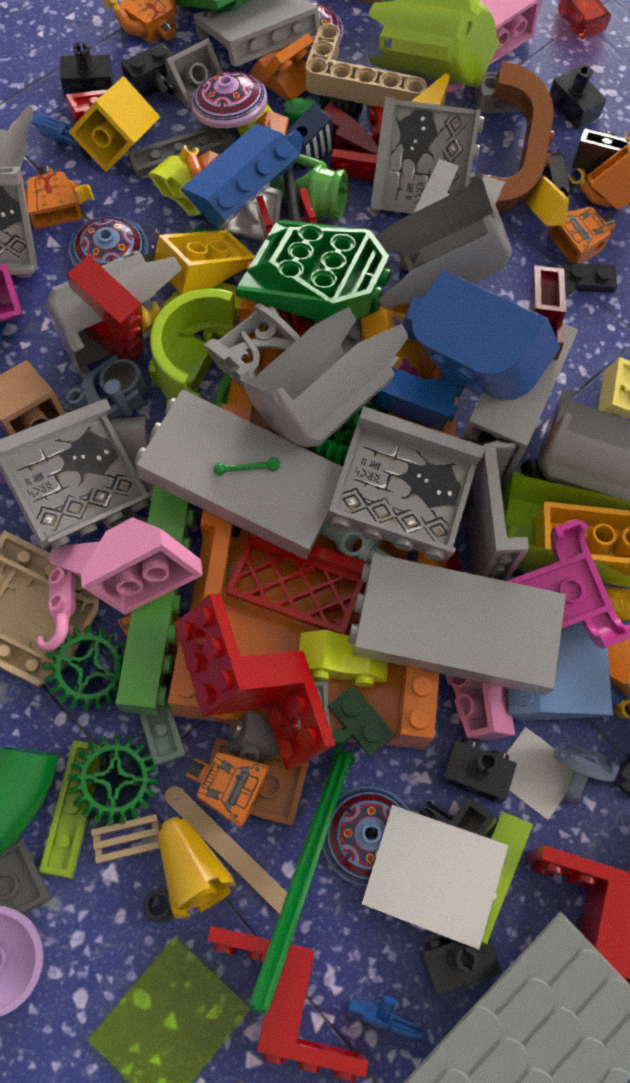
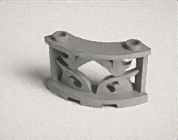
M260 303L254 306L256 311L221 339L216 340L212 338L204 344L217 367L229 375L239 386L242 384L239 378L247 371L251 380L256 376L255 373L260 363L258 349L274 348L285 351L300 338L272 306L267 308ZM265 326L267 331L261 332L259 329ZM255 333L256 339L251 340L250 336ZM247 351H250L254 358L250 363L242 361L245 357L249 358ZM325 367L321 371L322 375L327 371Z

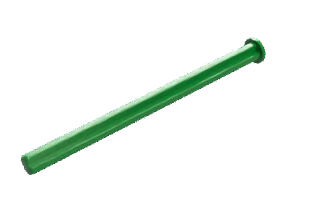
M334 749L331 752L330 756L333 761L250 1000L249 1009L255 1013L266 1015L269 1011L349 766L354 765L356 761L355 756L349 751Z

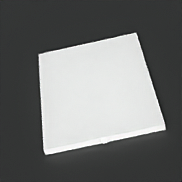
M392 805L379 849L375 853L376 859L362 904L473 948L480 949L492 904L497 898L496 890L509 845Z

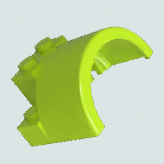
M213 288L193 290L170 301L155 318L150 334L152 359L148 366V372H150L152 385L160 387L162 393L167 398L166 406L171 398L178 397L182 389L201 398V394L197 393L213 363V359L204 344L212 338L216 340L221 339L236 327L233 292ZM204 330L202 340L193 335V333Z

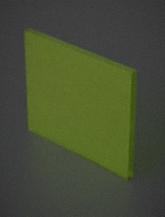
M174 937L89 1037L88 1041L123 1075L122 1077L125 1081L130 1083H192L250 1009L246 1003L216 976L215 970L209 969L181 941Z

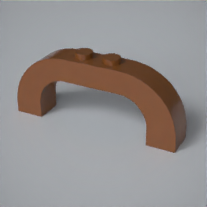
M503 60L496 75L492 98L508 101L516 105L525 116L526 132L518 173L506 178L486 175L506 182L496 204L499 213L519 206L533 191L543 170L549 164L551 153H548L547 150L548 146L552 144L555 133L554 130H551L554 114L553 102L545 84L527 68Z

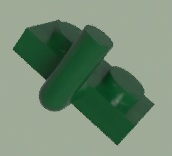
M354 685L329 704L330 711L343 725L342 729H336L332 732L336 744L333 748H340L353 737L370 758L395 737L392 730Z

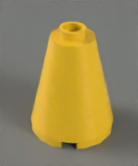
M173 817L165 821L161 825L162 829L158 832V840L170 907L175 918L190 917L188 912L190 909L198 907L199 911L203 912L218 904L232 893L229 886L236 887L237 884L230 872L187 819Z

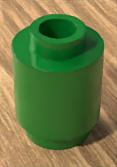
M292 98V100H286L285 117H288V122L294 124L312 104H316V99Z

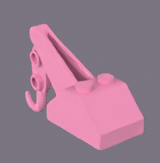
M479 0L492 13L496 25L497 38L500 42L489 66L534 37L541 0ZM454 83L448 85L447 92L459 90L462 84Z
M133 517L106 531L100 542L64 545L58 549H52L48 560L55 566V569L48 578L49 613L56 624L53 638L49 642H44L43 637L38 636L37 645L41 650L51 651L64 642L69 630V618L76 609L75 576L81 578L82 588L125 615L203 576L201 559L162 529Z

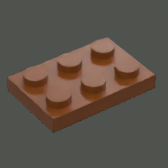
M216 737L208 765L211 766L218 752L240 757L228 751L229 740ZM277 753L263 763L269 767V773L249 816L293 827L309 761L295 769L286 770L282 757Z

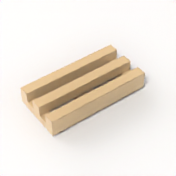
M154 814L129 820L122 825L116 823L112 824V826L91 829L96 863L100 864L160 849L158 840L160 828L157 815ZM152 824V829L101 841L100 836ZM154 836L155 842L103 854L102 848Z

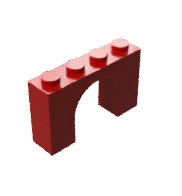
M88 255L67 273L69 287L103 320L83 330L111 356L117 354L119 359H129L136 362L143 354L142 303Z

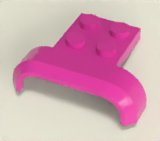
M575 519L556 526L551 530V546L556 563L507 580V582L566 594L562 628L582 622L585 631L593 643L603 649L627 640L630 634V625H625L620 621L608 597L586 543L585 532L588 529L587 523Z

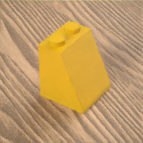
M123 76L93 103L71 128L69 134L107 172L153 126L160 116Z

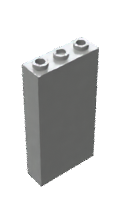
M182 389L177 398L173 397L169 401L165 410L166 416L162 423L157 422L150 434L151 441L146 448L142 447L137 453L134 463L136 464L138 478L306 560L327 521L328 510L343 467ZM272 457H276L280 461V467L277 471L262 468L228 471L223 475H217L213 470L217 463L235 465L268 462Z
M373 553L370 564L364 563L360 582L366 583L364 594L358 593L354 612L360 613L358 625L352 624L348 643L354 644L352 655L543 696L554 690L566 594Z

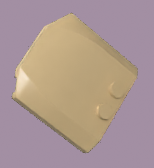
M4 530L0 536V669L39 688L45 684V677L53 675L52 671L42 669L44 664H53V660L47 659L45 657L47 651L41 650L38 647L37 637L42 636L44 642H49L55 634L56 624L49 613L48 578L55 569V566L48 560L49 552ZM76 576V609L69 618L68 630L71 638H74L72 633L74 627L78 626L81 635H84L85 627L87 625L92 626L99 614V598L82 588L81 578ZM82 643L70 647L65 651L64 655L75 657ZM56 649L51 650L54 653L58 652ZM60 664L61 672L67 669L66 666Z

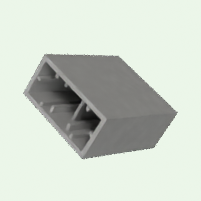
M564 320V345L558 360H552L536 385L520 398L498 400L482 392L463 435V440L481 446L492 441L515 443V449L500 477L501 493H503L506 483L511 478L529 444L578 332V329L566 325Z

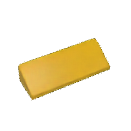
M542 176L528 196L525 204L546 226L565 225L569 199L546 176Z

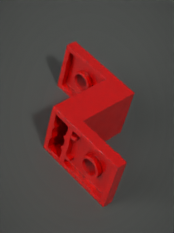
M209 594L175 623L176 634L182 646L186 668L190 673L195 690V698L199 704L202 717L266 708L286 770L295 769L336 745L304 651L240 656L221 594ZM298 721H300V723H301V729H300V730H299V727H298Z
M545 845L529 850L525 864L534 866L535 873L547 877H554V874L567 877V883L586 888V885H588L579 931L630 984V873Z
M210 926L207 941L215 943L213 948L215 951L234 955L236 948L249 951V959L264 962L271 942L269 939ZM290 944L269 1011L263 1017L257 1052H262L263 1060L283 1065L285 1058L298 1061L299 1069L313 1073H320L321 1067L332 1069L334 1077L346 1081L356 1082L357 1075L366 1077L369 1061L363 1053L298 1038L315 950Z

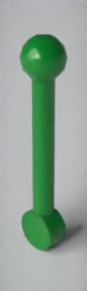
M272 457L268 462L235 465L217 463L213 470L217 475H223L228 471L262 468L277 471L280 467V461L278 458Z

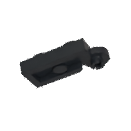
M564 262L561 269H564L566 296L572 294L574 289L585 292L614 293L617 288L615 265Z

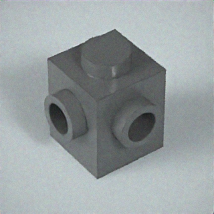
M248 710L241 717L232 721L228 729V737L230 738L229 752L238 755L242 759L263 764L278 753L279 746L269 718Z

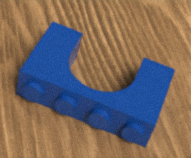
M413 295L402 325L407 332L408 338L418 341L412 329V320L423 298ZM391 367L395 375L378 392L374 406L440 431L447 421L453 422L459 406L454 404L456 397L460 398L465 387L464 382L458 379L456 382H452L444 376L436 379H424Z

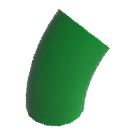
M0 747V856L24 833L41 808L55 776L60 755L32 749Z

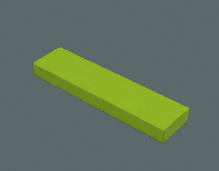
M73 740L39 869L40 873L74 879L89 815L86 817L81 815L87 807L85 803L76 808L73 806V802L81 796L79 793L75 795L68 794V790L78 786V783L67 781V777L71 774H79L78 771L73 770L70 766L73 761L83 764V761L77 755L80 750L87 752L89 755L91 754L86 742ZM104 755L95 759L89 765L86 774L100 772ZM86 784L90 796L94 798L96 786Z
M503 811L491 839L507 844L509 848L496 890L497 898L493 901L481 946L485 948L533 827L532 823Z

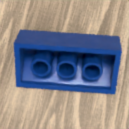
M256 123L185 184L181 191L219 232L254 201L256 196L263 193L290 169L300 156V153L283 133Z

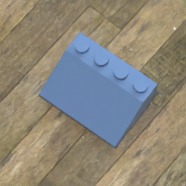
M582 622L562 628L554 690L543 696L508 688L509 714L517 721L613 716L608 647L603 649L597 647L588 636Z

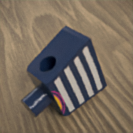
M314 103L286 131V136L294 129L298 130L304 137L301 154L321 160L334 149L332 118ZM300 165L303 169H308V167Z

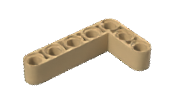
M329 23L319 27L306 62V89L310 93L384 107L385 97L412 101L427 89L426 81L417 76L337 61L340 40L339 27Z

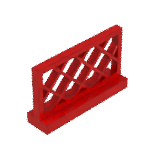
M249 532L248 542L225 594L226 596L310 626L345 634L355 610L358 593L362 592L366 584L365 582H360L363 565L368 562L314 544L305 560ZM252 550L265 553L268 562L252 567L249 561ZM285 561L294 563L297 572L282 578L276 565ZM272 567L277 580L261 586L256 573ZM314 571L323 573L327 582L311 588L305 575ZM252 576L257 587L256 589L246 593L236 589L239 580ZM301 577L306 591L290 596L285 583ZM344 581L356 585L353 594L344 598H340L334 586ZM281 586L286 599L277 603L268 601L264 592ZM330 588L336 601L320 607L314 594ZM310 596L316 609L306 614L298 612L294 602ZM350 602L346 610L344 604ZM340 607L344 615L341 626L327 622L323 613Z

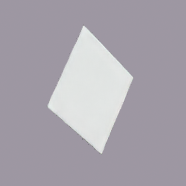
M525 727L506 753L510 756L509 760L517 763L509 791L549 820L567 793L575 771L557 761L553 756L555 749Z

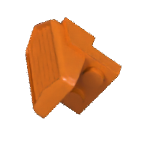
M309 33L305 34L289 46L260 58L249 74L285 100L298 98L307 91L306 63L303 59L309 55L308 48L314 40Z

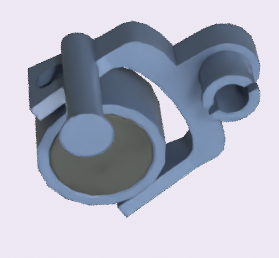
M115 354L84 376V391L79 388H73L66 394V400L69 403L71 412L101 400L97 391V383L99 381L108 399L115 404L110 406L111 410L107 414L108 419L112 420L119 415L129 417L133 414L134 409L146 405L142 397L146 392L147 384L139 366L134 361L119 359L117 354Z

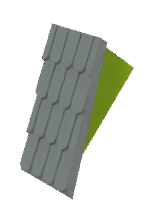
M560 911L403 1083H627L630 1080V984Z

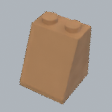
M27 360L0 375V426L7 436L66 414L53 389Z

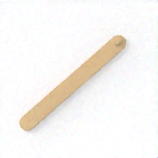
M172 786L168 788L165 793L166 802L183 819H187L198 834L280 914L287 892L180 787Z

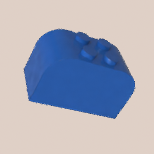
M442 270L417 307L412 320V329L415 337L445 378L452 382H456L458 379L464 382L465 387L477 395L483 392L498 400H514L527 394L536 385L561 348L548 318Z

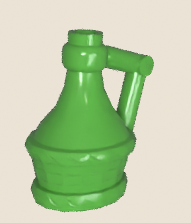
M300 153L295 163L313 170L294 181L298 205L299 189L306 188L312 209L316 215V222L329 218L333 221L341 220L347 200L348 179L346 171L343 169L336 171L328 169L325 162ZM282 175L269 186L283 191L281 201L287 200Z

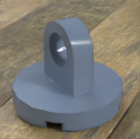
M565 742L556 745L553 753L554 758L575 771L565 801L578 805L588 776L603 781L613 782L616 780L619 772L617 764L611 762L609 766L606 764L607 758L602 754L576 744H570L569 749L565 748Z

